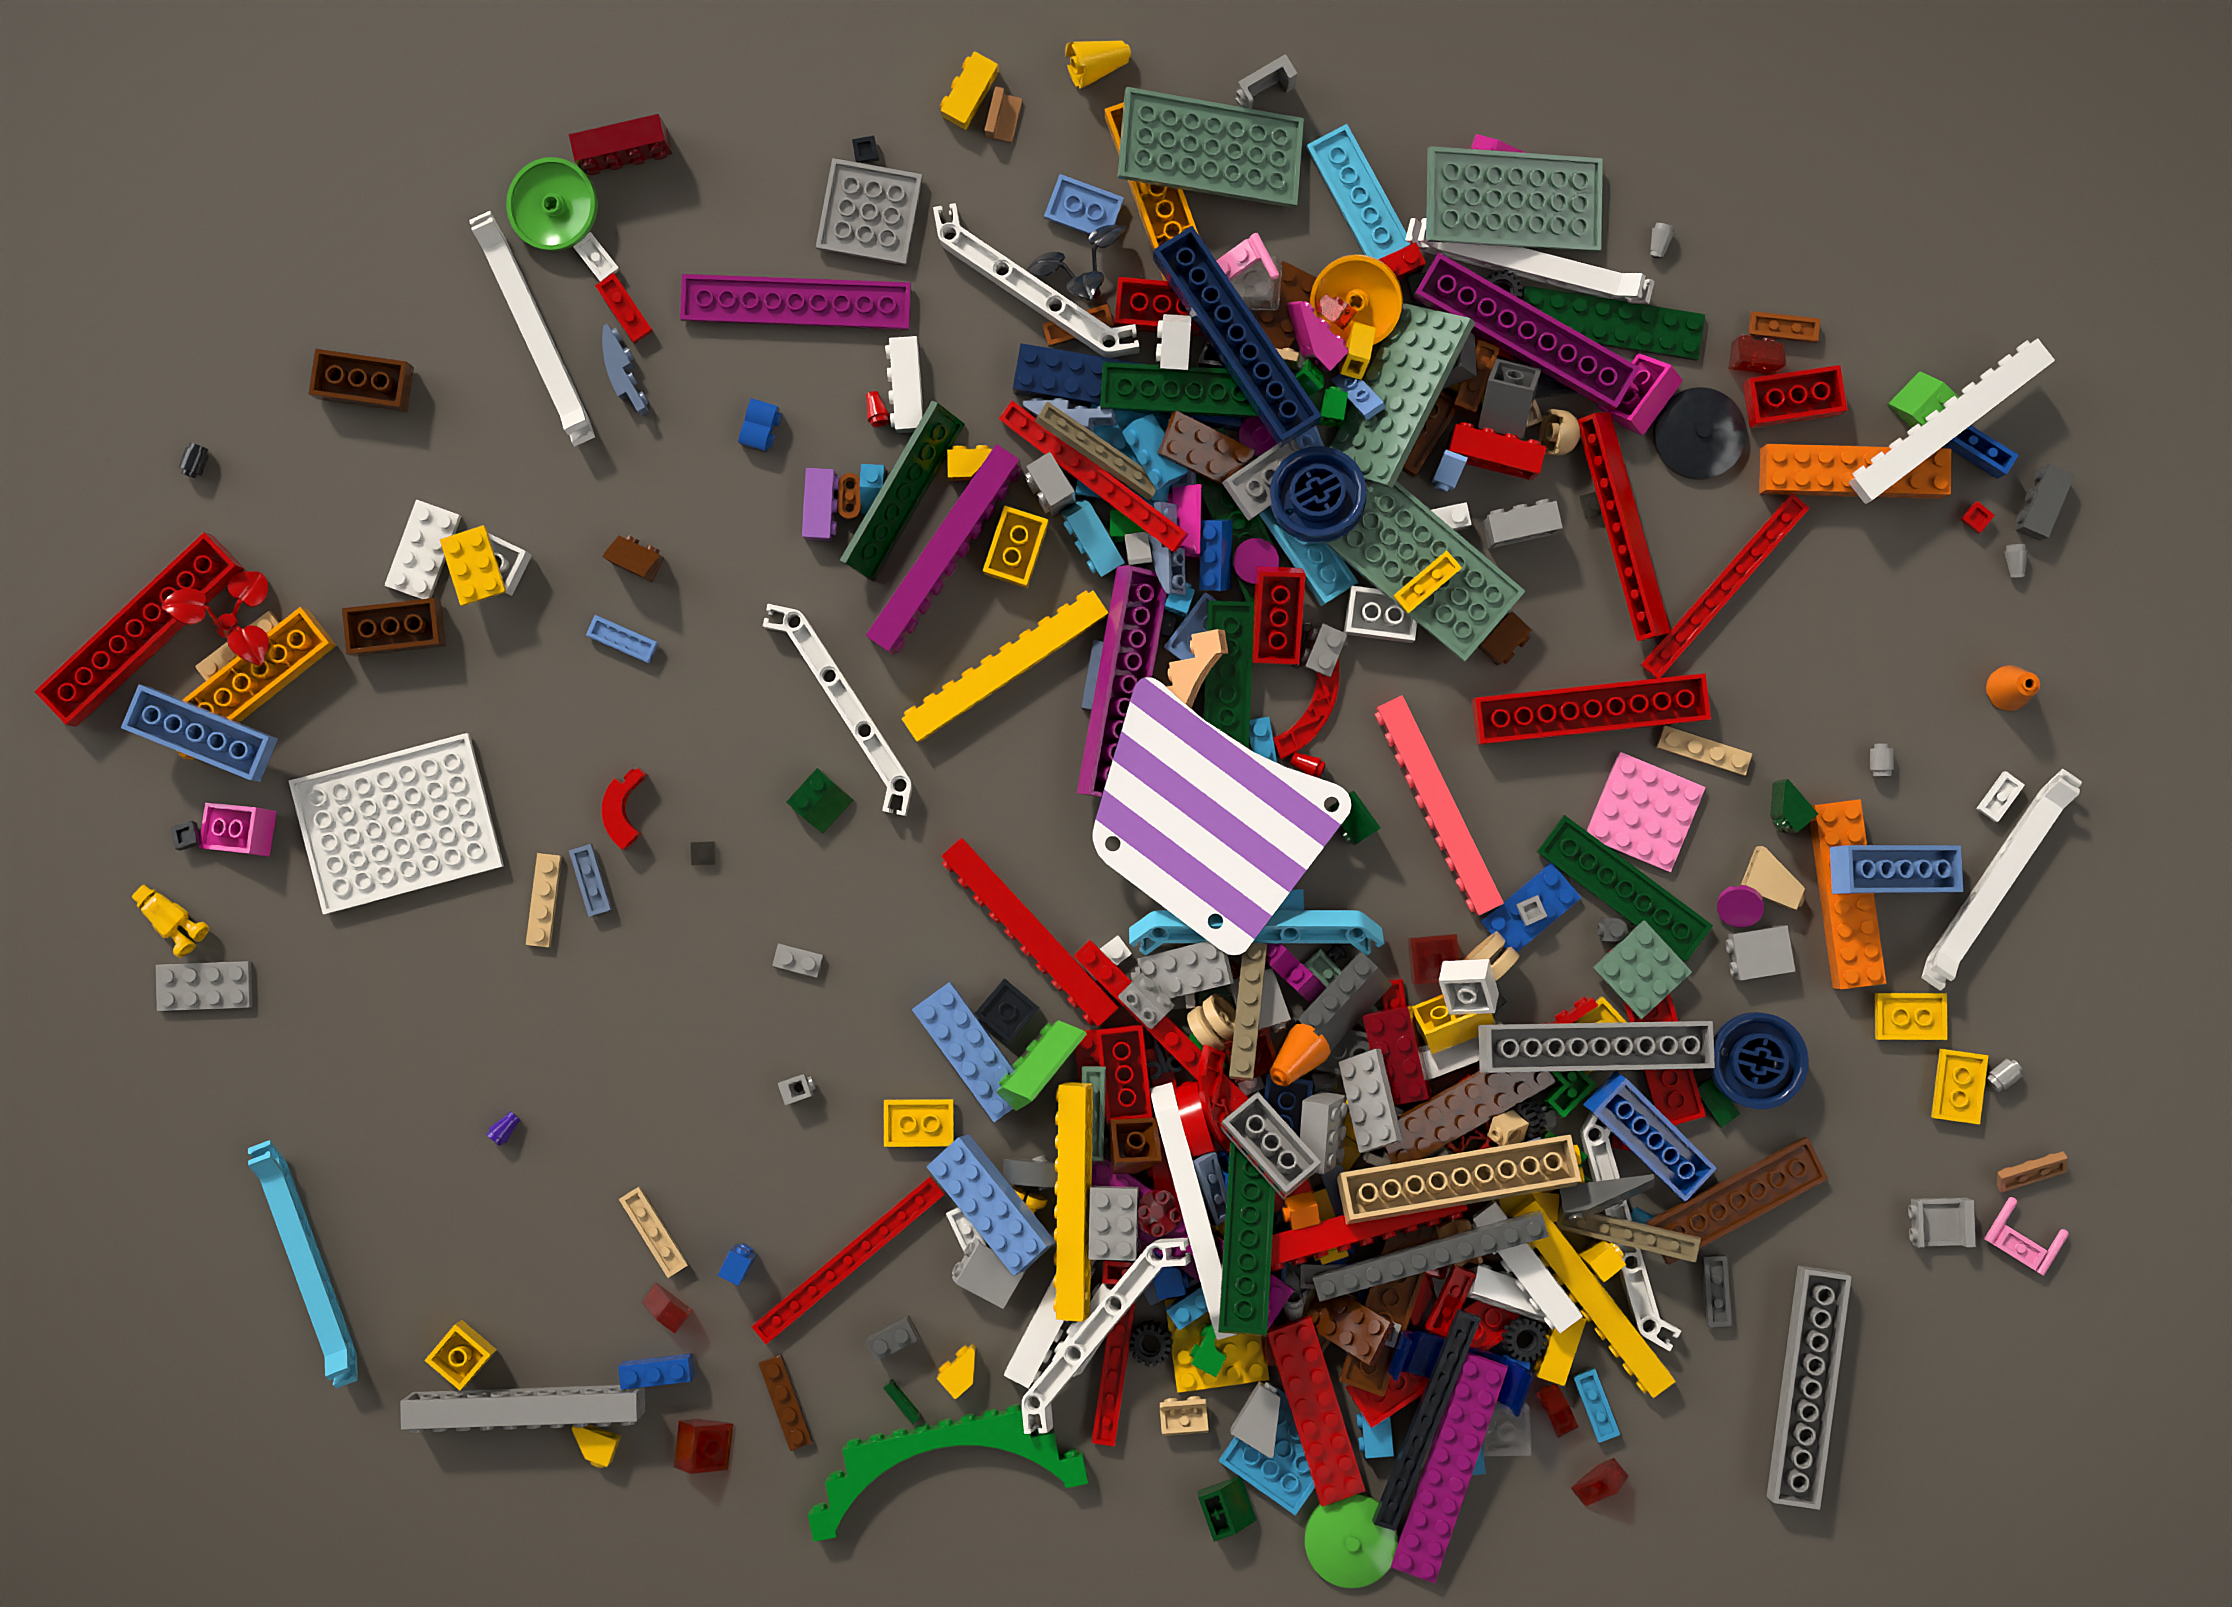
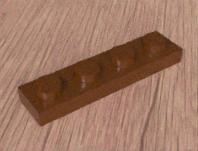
M782 1354L760 1361L758 1364L789 1450L792 1451L811 1444L813 1440Z

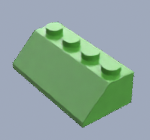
M1059 1020L1052 1025L1050 1023L1046 1024L1040 1031L1042 1035L1038 1041L1033 1040L1026 1048L1028 1051L1027 1055L1024 1058L1022 1056L1019 1057L1012 1065L1014 1068L1013 1072L1010 1075L1006 1073L998 1082L1000 1087L996 1093L1016 1111L1032 1102L1086 1036L1087 1033L1084 1030Z

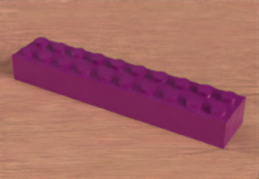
M1439 252L1413 296V299L1433 310L1471 318L1475 322L1471 332L1530 366L1541 369V372L1611 412L1618 407L1640 369L1635 364Z
M998 444L994 446L865 635L870 641L891 655L901 651L906 643L904 638L907 633L912 634L918 626L917 619L920 614L925 615L931 606L930 600L933 595L938 596L944 587L942 583L946 576H952L957 568L955 564L959 557H965L970 549L968 545L972 538L975 540L978 538L983 530L981 526L985 519L989 521L995 513V504L998 500L1001 502L1004 500L1009 492L1007 488L1010 482L1015 483L1021 475V464L1017 457Z
M1130 565L1117 566L1078 783V794L1102 798L1134 687L1140 679L1152 678L1167 595L1155 571Z

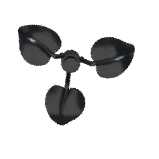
M1105 225L1097 228L1090 234L1088 241L1090 244H1093V271L1083 273L1076 277L1063 262L1065 255L1061 252H1048L1039 256L1031 263L1027 272L1035 277H1046L1055 273L1061 267L1072 278L1067 284V290L1086 301H1093L1101 295L1100 286L1105 278L1102 272L1097 271L1096 250L1098 247L1107 248L1114 244L1127 228L1123 225Z

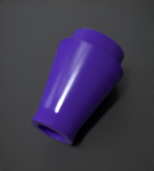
M510 1111L506 1116L488 1128L490 1131L486 1135L497 1145L501 1146L503 1143H507L520 1119Z

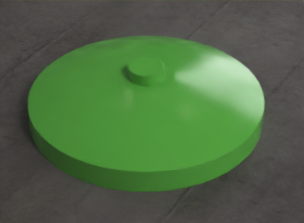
M547 157L527 164L517 173L508 190L506 207L510 224L523 241L541 250L561 251L578 244L590 232L597 216L598 199L591 179L580 167L562 158Z
M1359 1493L1323 1507L1319 1504L1311 1513L1304 1534L1305 1550L1314 1570L1331 1584L1344 1588L1364 1587L1380 1579L1391 1567L1398 1546L1397 1530L1393 1531L1373 1524L1372 1519L1379 1504L1376 1499Z

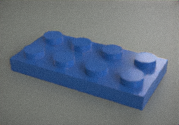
M1549 863L1505 900L1504 904L1498 906L1480 922L1490 934L1497 931L1505 939L1503 949L1512 947L1518 952L1580 900L1581 896L1554 864ZM1538 895L1547 917L1525 926L1516 904Z

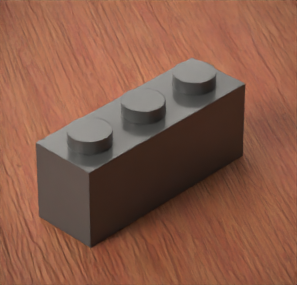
M2052 464L2039 468L2033 478L2036 481L2033 489H2030L2026 494L2025 502L2027 503L2025 508L2019 512L2016 518L2018 524L2015 530L2040 541L2049 538L2075 474Z

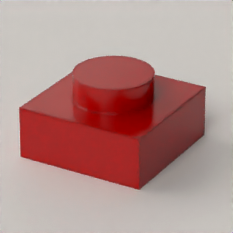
M1975 501L1960 520L1979 534L1995 515L1981 503Z

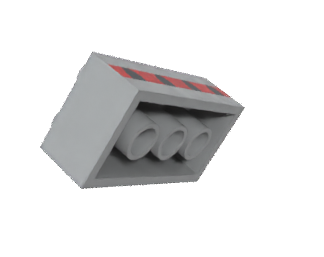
M1259 1092L1255 1093L1222 1121L1221 1130L1282 1199H1285L1312 1176L1321 1165V1161Z

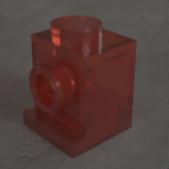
M1327 294L1321 298L1319 305L1315 309L1343 331L1357 313L1354 308L1336 296L1333 299Z

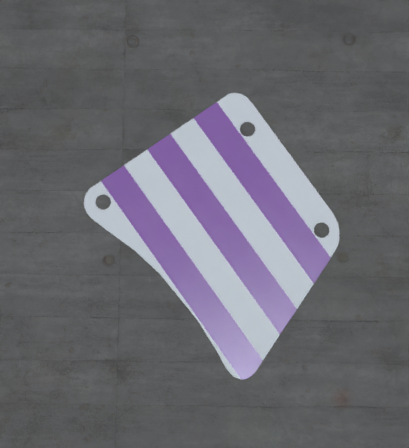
M1142 678L1137 682L1132 693L1096 816L1093 842L1098 855L1106 864L1218 949L1230 955H1239L1248 949L1348 816L1351 809V799L1342 787L1334 783L1286 768L1254 753L1203 720L1164 684L1154 678ZM1328 797L1338 799L1340 804L1337 811L1328 812L1325 809L1324 801ZM1116 836L1119 838L1121 844L1117 851H1109L1105 847V841L1108 837ZM1215 913L1222 916L1223 925L1219 929H1212L1208 925V918L1211 914Z

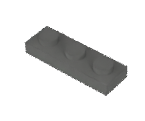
M1702 1256L1707 1326H1732L1727 1256Z

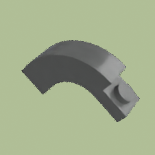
M1010 1158L1003 1161V1177L1010 1184L1055 1187L1058 1181L1055 1162L1024 1158Z

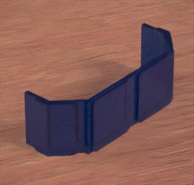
M1421 1331L1402 1332L1388 1369L1389 1375H1392L1395 1381H1398L1401 1372H1410L1429 1378L1445 1338ZM1470 1346L1468 1352L1508 1366L1497 1401L1509 1407L1514 1415L1519 1417L1533 1380L1530 1370L1504 1356Z

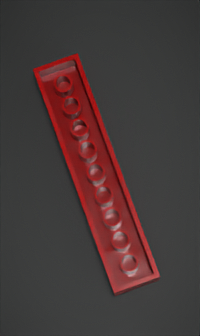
M203 532L34 692L65 725L77 727L186 625L175 620L170 614L162 610L163 602L172 593L184 588L197 589L205 594V605H207L228 585L233 575L242 572L245 568L215 536Z
M1706 673L1472 699L1476 745L1683 724L1711 719Z

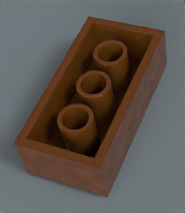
M315 348L308 394L318 400L407 412L414 367L407 361Z
M436 598L342 608L346 654L357 657L446 646L442 604Z

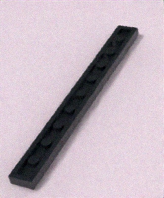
M1457 1309L1373 1516L1372 1522L1374 1525L1393 1531L1397 1528L1481 1318L1478 1315Z

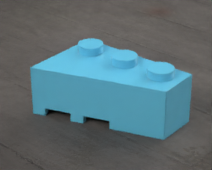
M1082 498L1060 512L1065 520L1063 524L1070 535L1073 533L1077 540L1075 545L1081 554L1085 553L1089 561L1086 563L1093 574L1097 572L1102 577L1117 568V566L1125 563L1088 501Z

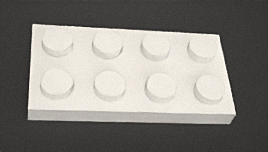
M416 500L384 586L420 599L432 598L446 560L439 539L455 535L462 516Z

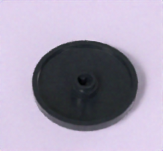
M1705 387L1686 389L1669 399L1658 414L1653 430L1655 448L1663 463L1676 474L1695 480L1710 479L1731 468L1740 458L1747 437L1745 419L1736 403L1724 393Z

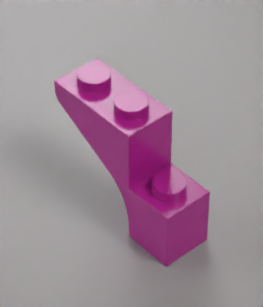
M1264 943L1267 944L1266 963L1311 1004L1323 992L1326 986L1281 943Z

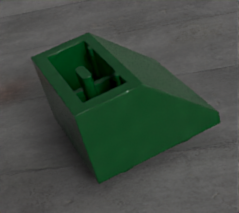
M1237 1476L1197 1491L1198 1499L1214 1542L1235 1535L1257 1521L1242 1477Z

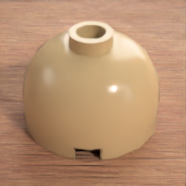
M1549 409V415L1542 417L1544 421L1540 423L1538 439L1539 441L1543 440V446H1546L1545 455H1565L1575 448L1581 438L1579 423L1576 417L1568 411Z

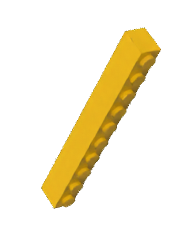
M1086 590L1076 597L1077 601L1072 605L1066 603L1056 610L1058 614L1050 618L1047 616L1037 623L1039 627L1033 631L1027 629L1018 636L1020 640L1014 644L1010 641L999 649L1001 652L993 657L990 654L980 661L982 665L975 670L971 667L961 674L963 678L957 682L951 680L942 687V692L937 695L932 693L924 698V704L920 707L912 706L904 712L905 717L902 720L918 743L1106 618L1109 613L1094 590L1090 593Z
M1065 1082L1060 1084L1056 1090L1058 1112L1056 1113L1055 1122L1058 1126V1135L1055 1139V1147L1058 1149V1158L1055 1161V1171L1058 1172V1181L1055 1184L1057 1205L1055 1206L1054 1216L1057 1219V1228L1054 1232V1241L1057 1242V1251L1054 1254V1265H1057L1053 1281L1054 1288L1056 1289L1053 1310L1056 1312L1057 1320L1083 1322L1090 1317L1091 1259H1089L1090 1187L1092 1186L1093 1084Z
M1530 1195L1510 1210V1213L1513 1217L1540 1210L1549 1237L1529 1242L1528 1245L1532 1250L1537 1248L1540 1251L1541 1255L1538 1257L1546 1268L1551 1266L1554 1269L1553 1277L1560 1286L1563 1284L1567 1286L1569 1291L1566 1293L1574 1304L1577 1302L1581 1304L1583 1309L1580 1311L1587 1321L1593 1320L1597 1327L1594 1329L1602 1340L1608 1339L1611 1343L1608 1347L1616 1358L1622 1357L1625 1361L1622 1365L1630 1376L1636 1375L1639 1379L1636 1384L1644 1394L1649 1392L1653 1398L1676 1381L1534 1196Z

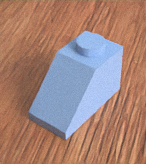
M1445 450L1439 459L1431 484H1434L1435 488L1440 491H1452L1462 473L1467 457Z

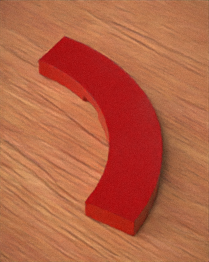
M1337 659L1331 677L1316 672L1315 690L1307 710L1295 725L1273 738L1280 760L1294 754L1308 744L1327 722L1335 705L1339 690V659Z
M1204 1045L1200 1058L1198 1077L1201 1107L1214 1138L1229 1154L1230 1142L1232 1141L1221 1130L1222 1121L1230 1115L1225 1100L1222 1098L1220 1088L1226 1053L1209 1045Z

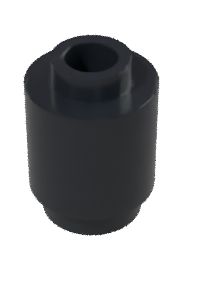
M190 442L189 447L185 448L179 464V468L183 469L182 474L195 478L196 475L201 476L209 457L207 455L209 449Z

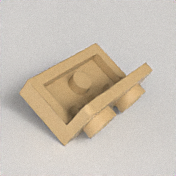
M1199 1396L1189 1397L1186 1401L1169 1398L1160 1403L1162 1436L1208 1433L1206 1399H1201Z

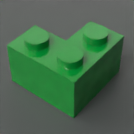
M1330 387L1325 389L1324 393H1318L1317 391L1308 396L1321 414L1318 425L1335 428L1341 427L1344 420L1348 392H1343V389L1340 387Z
M1550 1071L1558 1085L1542 1101L1548 1104L1550 1109L1555 1110V1114L1558 1117L1564 1118L1596 1086L1584 1071Z

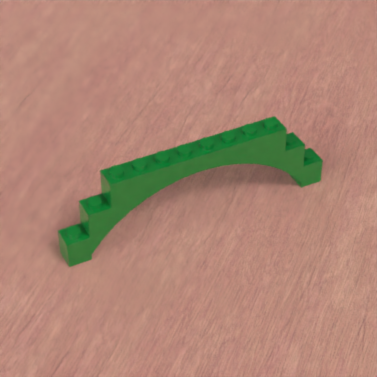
M1020 1404L1007 1406V1410L999 1412L997 1409L986 1410L984 1415L975 1416V1414L963 1415L961 1420L952 1421L951 1418L938 1421V1425L929 1426V1423L915 1426L916 1429L907 1431L906 1428L894 1430L891 1435L884 1436L883 1433L871 1435L870 1439L861 1441V1438L850 1439L842 1448L847 1473H844L843 1470L830 1473V1476L825 1481L829 1505L825 1502L815 1504L808 1513L813 1542L836 1538L839 1532L838 1524L844 1513L865 1487L884 1471L916 1454L936 1448L958 1445L998 1448L1016 1453L1036 1462L1062 1480L1065 1488L1088 1484L1083 1451L1077 1452V1449L1067 1450L1063 1452L1064 1455L1060 1456L1054 1428L1047 1433H1039V1430L1035 1429V1433L1024 1434L1022 1407H1020Z

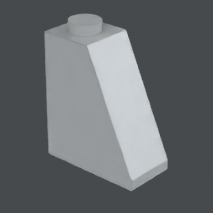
M1259 1381L1230 1428V1431L1238 1439L1272 1458L1275 1448L1280 1395L1277 1392V1387L1269 1382L1263 1384Z

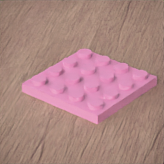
M1619 752L1587 832L1609 848L1664 871L1671 872L1706 787Z

